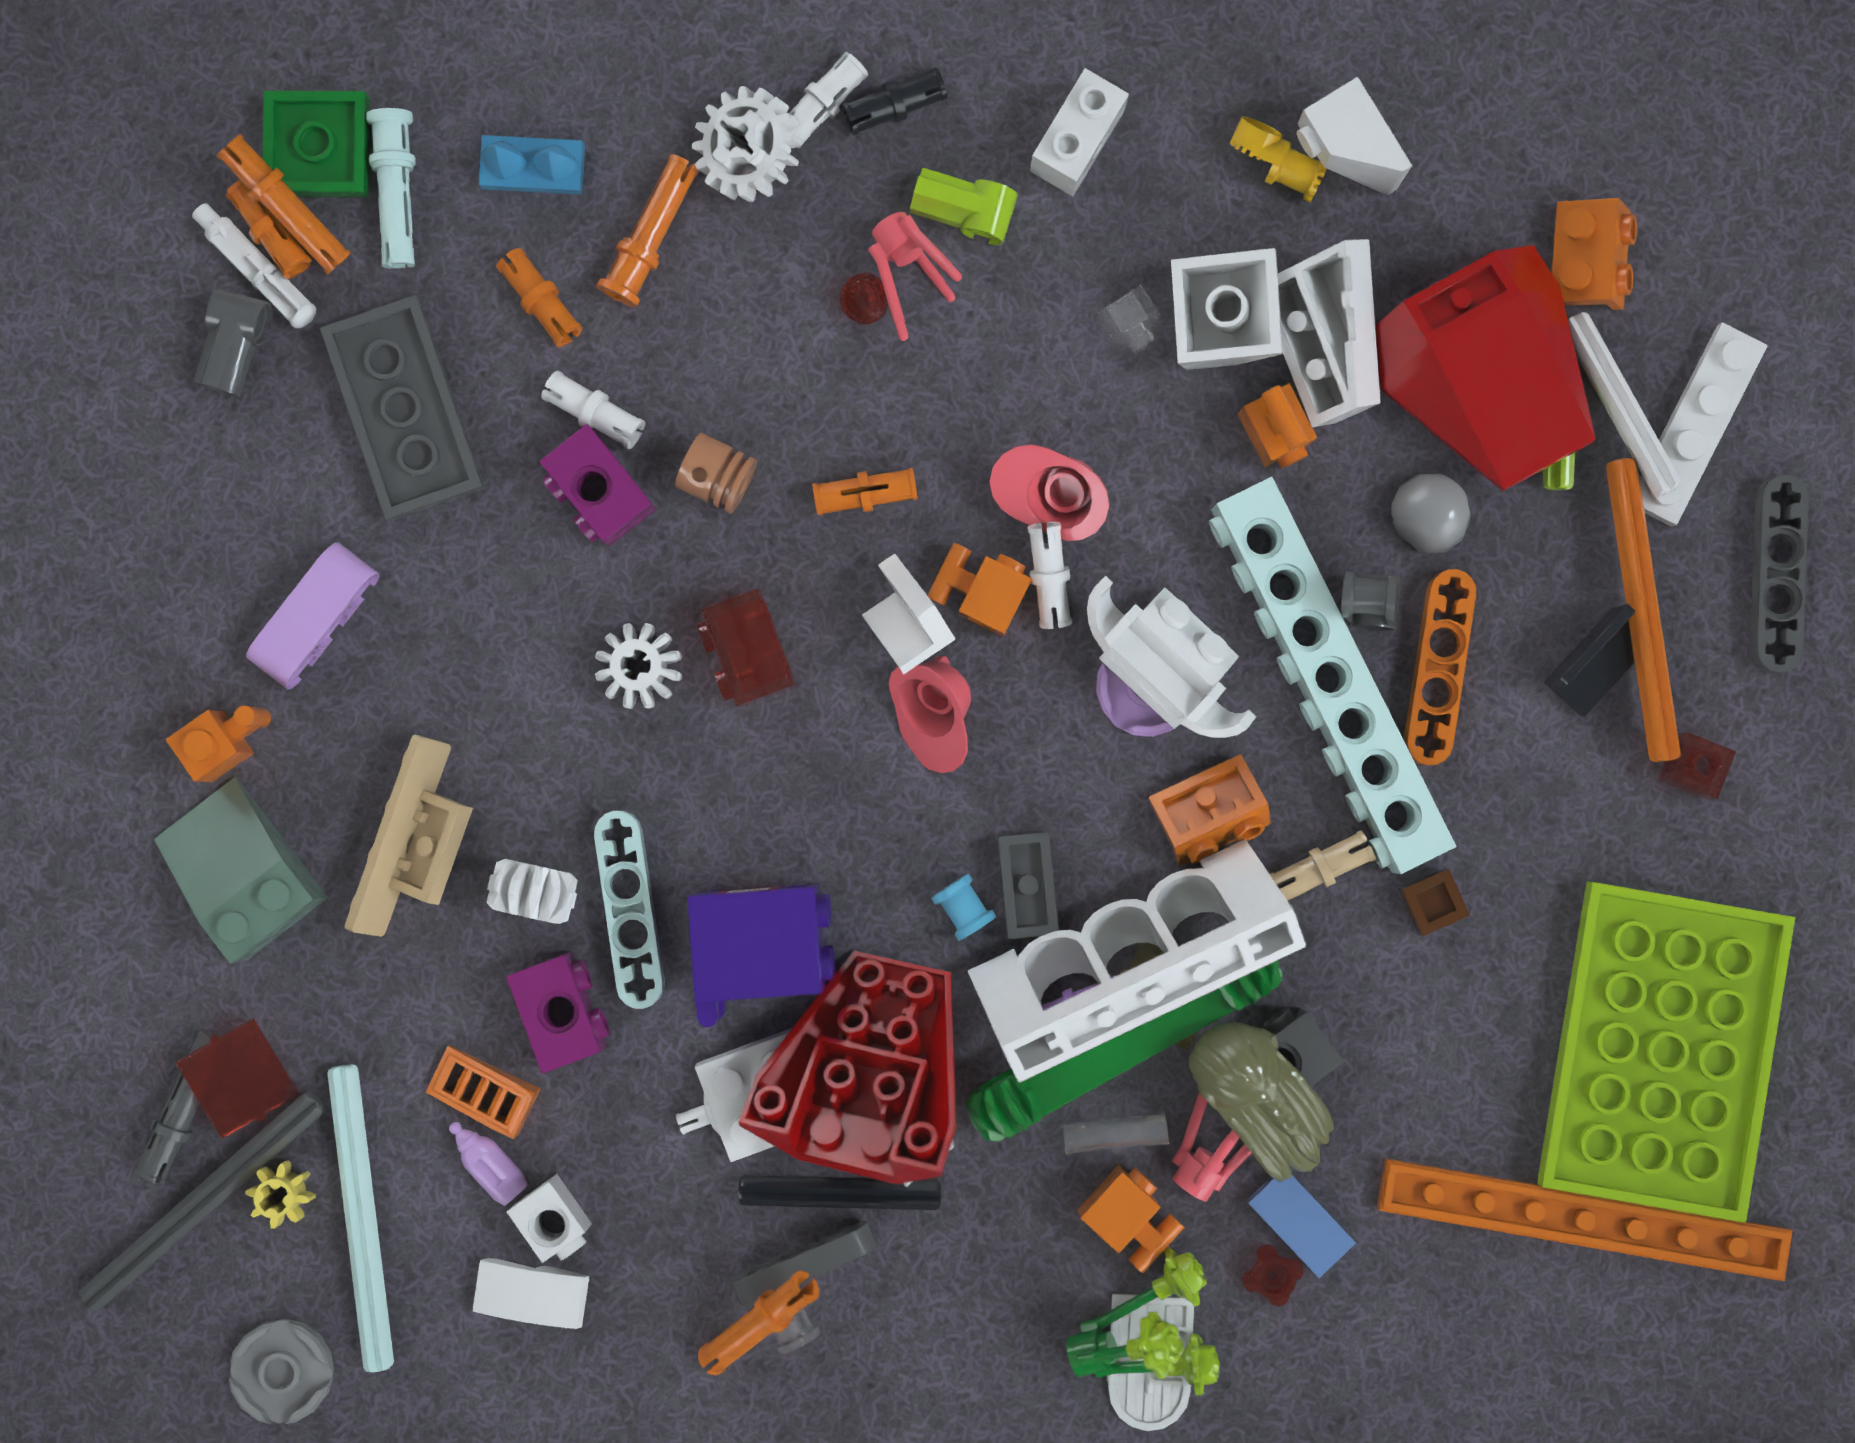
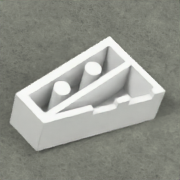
M1369 239L1344 240L1278 273L1282 351L1312 428L1337 423L1380 404Z

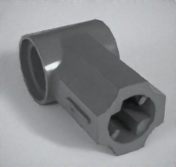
M218 288L214 291L209 300L205 315V325L209 333L194 377V383L218 392L240 397L255 347L262 345L266 339L262 332L266 319L272 320L273 308L270 302L224 288Z

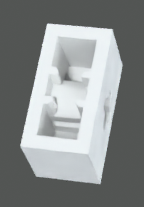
M1085 68L1032 155L1030 172L1073 197L1124 113L1129 93Z

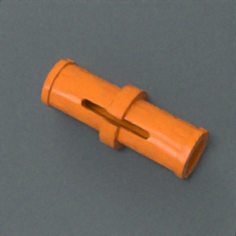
M241 180L231 185L227 190L226 197L232 202L250 227L249 236L254 243L265 248L284 278H294L308 269L312 259L289 231L259 199L256 202L252 201L247 195L250 190Z
M516 248L508 252L506 256L510 259L511 263L508 264L504 258H501L496 268L505 276L521 297L520 306L527 314H534L557 347H563L571 343L573 340L568 334L572 332L575 337H578L583 327L574 319L557 297L559 294L558 288L553 282L544 280L522 248Z
M913 467L907 470L868 476L867 471L857 472V478L812 484L818 516L824 513L863 508V512L873 511L874 505L910 499L918 500ZM860 492V493H857V494L844 495V494H850V493Z

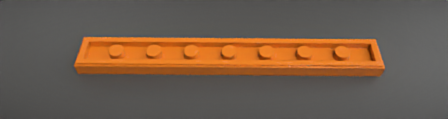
M1385 1158L1377 1209L1379 1211L1784 1282L1793 1232L1788 1228L1714 1218L1543 1188L1533 1183Z

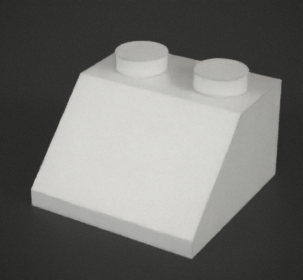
M1275 248L1171 260L1177 359L1179 365L1186 370L1232 366L1283 354Z

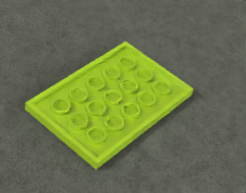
M1586 881L1537 1179L1539 1186L1746 1223L1795 917Z

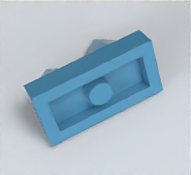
M482 135L479 186L481 189L582 195L585 144L582 140Z

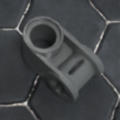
M1347 571L1342 591V617L1346 618L1352 627L1359 628L1360 625L1378 626V630L1395 631L1401 588L1400 575L1356 574V572Z

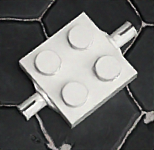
M792 1028L697 1062L695 1070L704 1091V1105L676 1114L677 1123L681 1125V1133L684 1135L687 1132L711 1124L714 1130L721 1136L730 1162L774 1147L740 1127L738 1121L756 1074Z

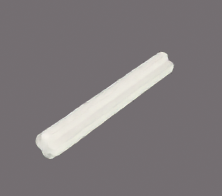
M1586 312L1570 317L1568 323L1576 356L1631 456L1637 461L1638 468L1652 494L1658 497L1673 491L1679 486L1680 477L1592 319Z

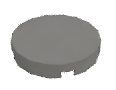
M290 1319L267 1321L247 1333L234 1349L230 1361L232 1365L229 1382L231 1393L240 1408L257 1421L269 1424L271 1422L295 1423L313 1413L329 1393L334 1375L332 1353L323 1337L305 1323Z

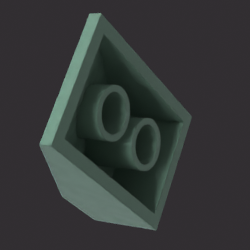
M237 777L231 779L154 839L199 924L230 964L251 958L328 898Z

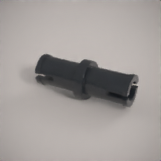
M933 68L929 72L898 84L893 80L882 84L883 90L850 103H843L842 110L844 115H848V118H845L852 135L855 136L861 131L892 119L896 123L906 120L907 113L937 101L946 100L947 91L945 88L941 89L940 86L945 85L939 70Z

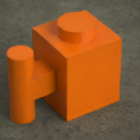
M1290 383L1283 387L1278 385L1261 394V398L1243 406L1237 414L1264 468L1278 462L1282 470L1309 456L1305 447L1317 439Z
M953 543L927 596L931 601L945 606L953 589L966 595L958 615L1004 637L1032 578L1024 575L1026 566L1003 554H999L996 561L986 556L977 575H974L963 569L972 551L962 545Z
M251 706L238 707L231 718L226 712L207 710L165 740L194 782H214L254 754L244 738L258 728L267 727L271 722V714L265 708Z
M1118 1164L1077 1210L1080 1219L1118 1254L1135 1238L1141 1245L1128 1260L1140 1272L1144 1273L1185 1227L1170 1213L1157 1228L1151 1224L1149 1220L1161 1208L1156 1198L1152 1196L1158 1188L1136 1167L1128 1174Z

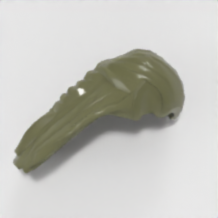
M1224 1022L1215 1025L1198 1038V1042L1195 1043L1194 1049L1189 1056L1188 1067L1192 1077L1198 1084L1197 1090L1220 1113L1228 1125L1242 1139L1263 1169L1275 1180L1282 1182L1285 1179H1290L1292 1169L1298 1172H1311L1314 1166L1317 1167L1320 1163V1145H1327L1329 1143V1133L1334 1130L1333 1118L1329 1110L1298 1070L1277 1050L1278 1040L1274 1034L1266 1029L1238 1022Z

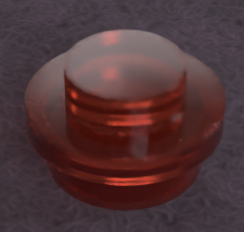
M860 273L852 276L843 286L840 293V305L848 318L867 325L876 323L885 316L888 310V301L879 277L872 273Z

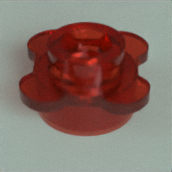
M1269 1244L1262 1245L1256 1251L1257 1260L1253 1268L1243 1274V1285L1249 1292H1260L1269 1299L1272 1305L1282 1306L1289 1301V1295L1295 1288L1296 1280L1303 1276V1266L1295 1258L1288 1260L1279 1255L1274 1246ZM1270 1271L1277 1272L1278 1276L1276 1279L1271 1280L1268 1278Z

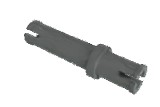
M199 1029L193 1047L183 1064L165 1107H163L160 1116L154 1117L149 1129L153 1131L143 1154L133 1170V1173L139 1178L151 1183L156 1181L158 1184H165L177 1153L183 1143H188L193 1131L189 1128L216 1073L219 1062L230 1044L229 1039L210 1030Z

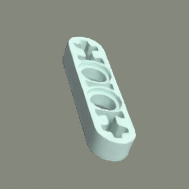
M612 811L604 814L598 820L595 826L594 839L616 989L619 998L627 1006L634 1009H644L652 1006L661 998L665 979L643 830L640 821L633 814L626 811ZM614 819H620L623 827H631L632 837L624 839L625 855L636 851L637 862L621 861L611 866L608 865L607 855L618 856L615 840H606L605 830L613 828ZM622 869L634 871L640 880L638 893L630 899L618 896L612 887L614 875ZM638 920L645 925L648 938L641 948L630 949L621 942L620 929L626 921ZM650 952L652 963L643 962L641 965L644 978L653 979L655 987L647 991L646 999H639L637 991H628L627 983L634 980L636 976L634 963L624 967L622 957L637 958Z

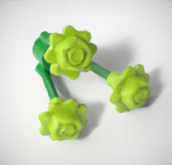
M1167 1247L1164 1250L1166 1256L1163 1269L1164 1275L1152 1281L1151 1288L1098 1318L1080 1323L1081 1333L1069 1336L1066 1342L1068 1360L1077 1377L1095 1374L1097 1378L1113 1374L1152 1372L1155 1373L1158 1379H1165L1167 1374L1168 1377L1184 1376L1189 1385H1194L1196 1396L1204 1394L1205 1385L1217 1382L1220 1362L1215 1346L1204 1344L1200 1335L1195 1333L1191 1334L1189 1344L1183 1350V1342L1178 1336L1179 1330L1175 1325L1163 1321L1156 1311L1150 1312L1148 1317L1140 1319L1141 1331L1139 1338L1129 1339L1126 1345L1117 1346L1115 1338L1110 1331L1102 1332L1104 1327L1158 1297L1160 1300H1164L1172 1294H1176L1178 1297L1185 1298L1195 1307L1199 1306V1291L1207 1284V1279L1204 1277L1202 1265L1198 1263L1192 1253L1187 1252L1178 1255L1173 1249ZM1129 1357L1133 1361L1118 1362V1359Z

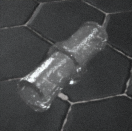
M1165 1111L1158 1114L1119 1117L1117 1112L1108 1113L1109 1119L1071 1123L1063 1122L1066 1155L1102 1150H1112L1114 1155L1123 1154V1148L1160 1144L1169 1145Z

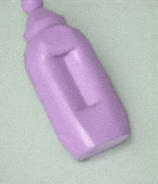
M453 1122L450 1125L449 1131L456 1135L457 1150L461 1153V1161L464 1168L494 1201L505 1206L527 1187L528 1182L523 1172L493 1140L480 1136L476 1131L462 1129L459 1122Z

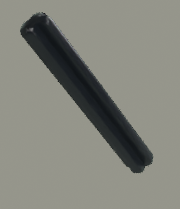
M743 1176L739 1181L738 1199L739 1203L743 1206L937 1210L941 1205V1185L937 1180L913 1181L906 1187L903 1183L893 1184L877 1179Z

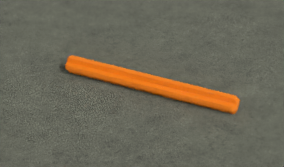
M1622 458L1607 463L1606 472L1626 604H1629L1636 611L1629 619V627L1647 748L1651 761H1669L1679 758L1681 752L1637 461L1634 458Z

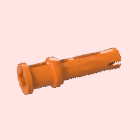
M673 154L669 156L668 163L630 237H624L618 241L615 247L618 254L606 278H600L596 284L597 289L605 295L629 307L637 308L640 302L637 295L649 271L656 270L659 265L658 259L660 257L656 252L695 176L699 173L694 164H691L689 168L686 167L689 163L688 160Z

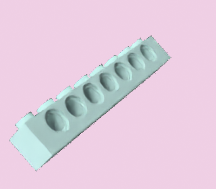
M1273 477L1217 503L1211 509L1215 517L1209 520L1211 531L1220 547L1223 548L1229 545L1237 561V564L1231 566L1233 575L1244 593L1252 591L1260 607L1259 610L1254 612L1257 624L1267 639L1275 637L1283 654L1277 657L1279 668L1290 685L1297 682L1305 698V701L1299 704L1301 712L1313 731L1320 728L1328 744V747L1322 749L1323 756L1336 777L1343 774L1351 790V793L1345 795L1347 805L1357 822L1366 821L1374 837L1368 841V846H1371L1376 857L1375 861L1379 867L1383 869L1388 866L1391 873L1403 874L1457 847ZM1250 529H1262L1270 536L1271 548L1267 554H1258L1249 548L1247 534ZM1274 574H1284L1291 579L1294 592L1289 600H1280L1272 594L1270 580ZM1298 619L1310 621L1316 629V639L1311 646H1303L1294 639L1293 626ZM1322 664L1332 666L1339 676L1338 686L1331 693L1323 691L1316 683V672ZM1345 710L1355 712L1361 720V730L1353 739L1344 736L1339 729V718ZM1371 755L1380 759L1384 766L1382 779L1374 785L1368 783L1362 775V764ZM1395 801L1402 804L1407 813L1405 824L1396 831L1392 830L1385 821V811Z

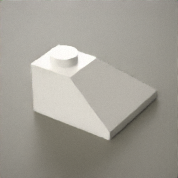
M1358 77L1303 110L1298 122L1300 129L1297 131V136L1309 157L1318 156L1325 168L1380 193L1389 195L1398 189L1412 165Z

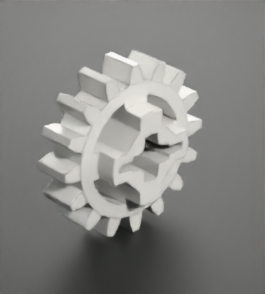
M740 86L738 99L725 91L721 93L723 106L719 109L709 104L706 106L705 109L711 117L709 122L696 123L695 128L702 132L704 136L703 140L692 143V149L704 155V157L695 163V167L707 175L704 181L707 185L717 191L720 190V193L730 199L735 200L739 195L748 202H754L756 189L770 197L773 195L771 183L775 179L783 184L789 181L783 172L785 166H798L799 161L790 155L792 148L802 145V139L790 133L799 125L798 119L787 113L789 106L778 97L774 98L772 94L759 87L756 93H754L746 86ZM741 134L749 142L748 146L753 150V154L749 152L745 146L746 143L740 138Z

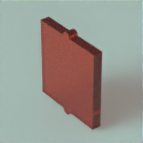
M255 1018L250 1019L222 1036L213 1034L210 1037L209 1043L176 1061L178 1068L221 1139L254 1120L263 1122L268 1112L299 1095Z

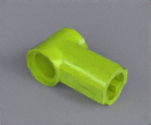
M922 168L914 189L910 213L960 228L961 233L973 239L976 234L989 238V244L1002 245L1018 194L1013 189L997 182L981 179L972 183Z

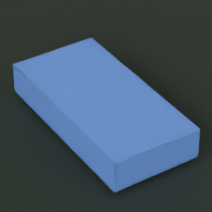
M1292 1174L1290 1179H1285L1282 1182H1278L1273 1177H1270L1246 1200L1318 1278L1326 1273L1356 1244Z

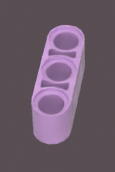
M339 542L332 544L320 555L250 645L246 658L285 689H292L302 680L298 675L307 664L313 666L333 639L330 637V634L337 625L344 626L364 599L361 595L370 584L373 586L377 584L380 577L379 573Z

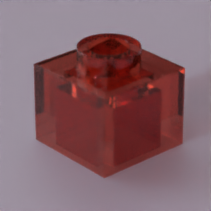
M1689 732L1678 733L1681 755L1675 760L1665 761L1658 781L1703 799H1718L1736 751ZM1701 756L1709 761L1704 775H1701L1696 768L1697 760Z

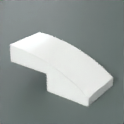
M482 1259L479 1263L473 1312L532 1324L578 1329L582 1327L589 1276L555 1267L540 1266L533 1268L500 1259Z

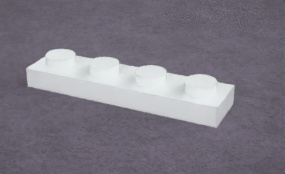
M1723 322L1717 325L1659 439L1680 477V484L1673 491L1656 497L1652 494L1641 474L1640 485L1645 514L1671 527L1678 524L1768 345Z

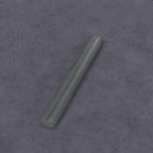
M312 1091L303 1093L82 1287L78 1293L82 1303L93 1312L98 1311L109 1303L259 1169L325 1113L326 1107L322 1100Z

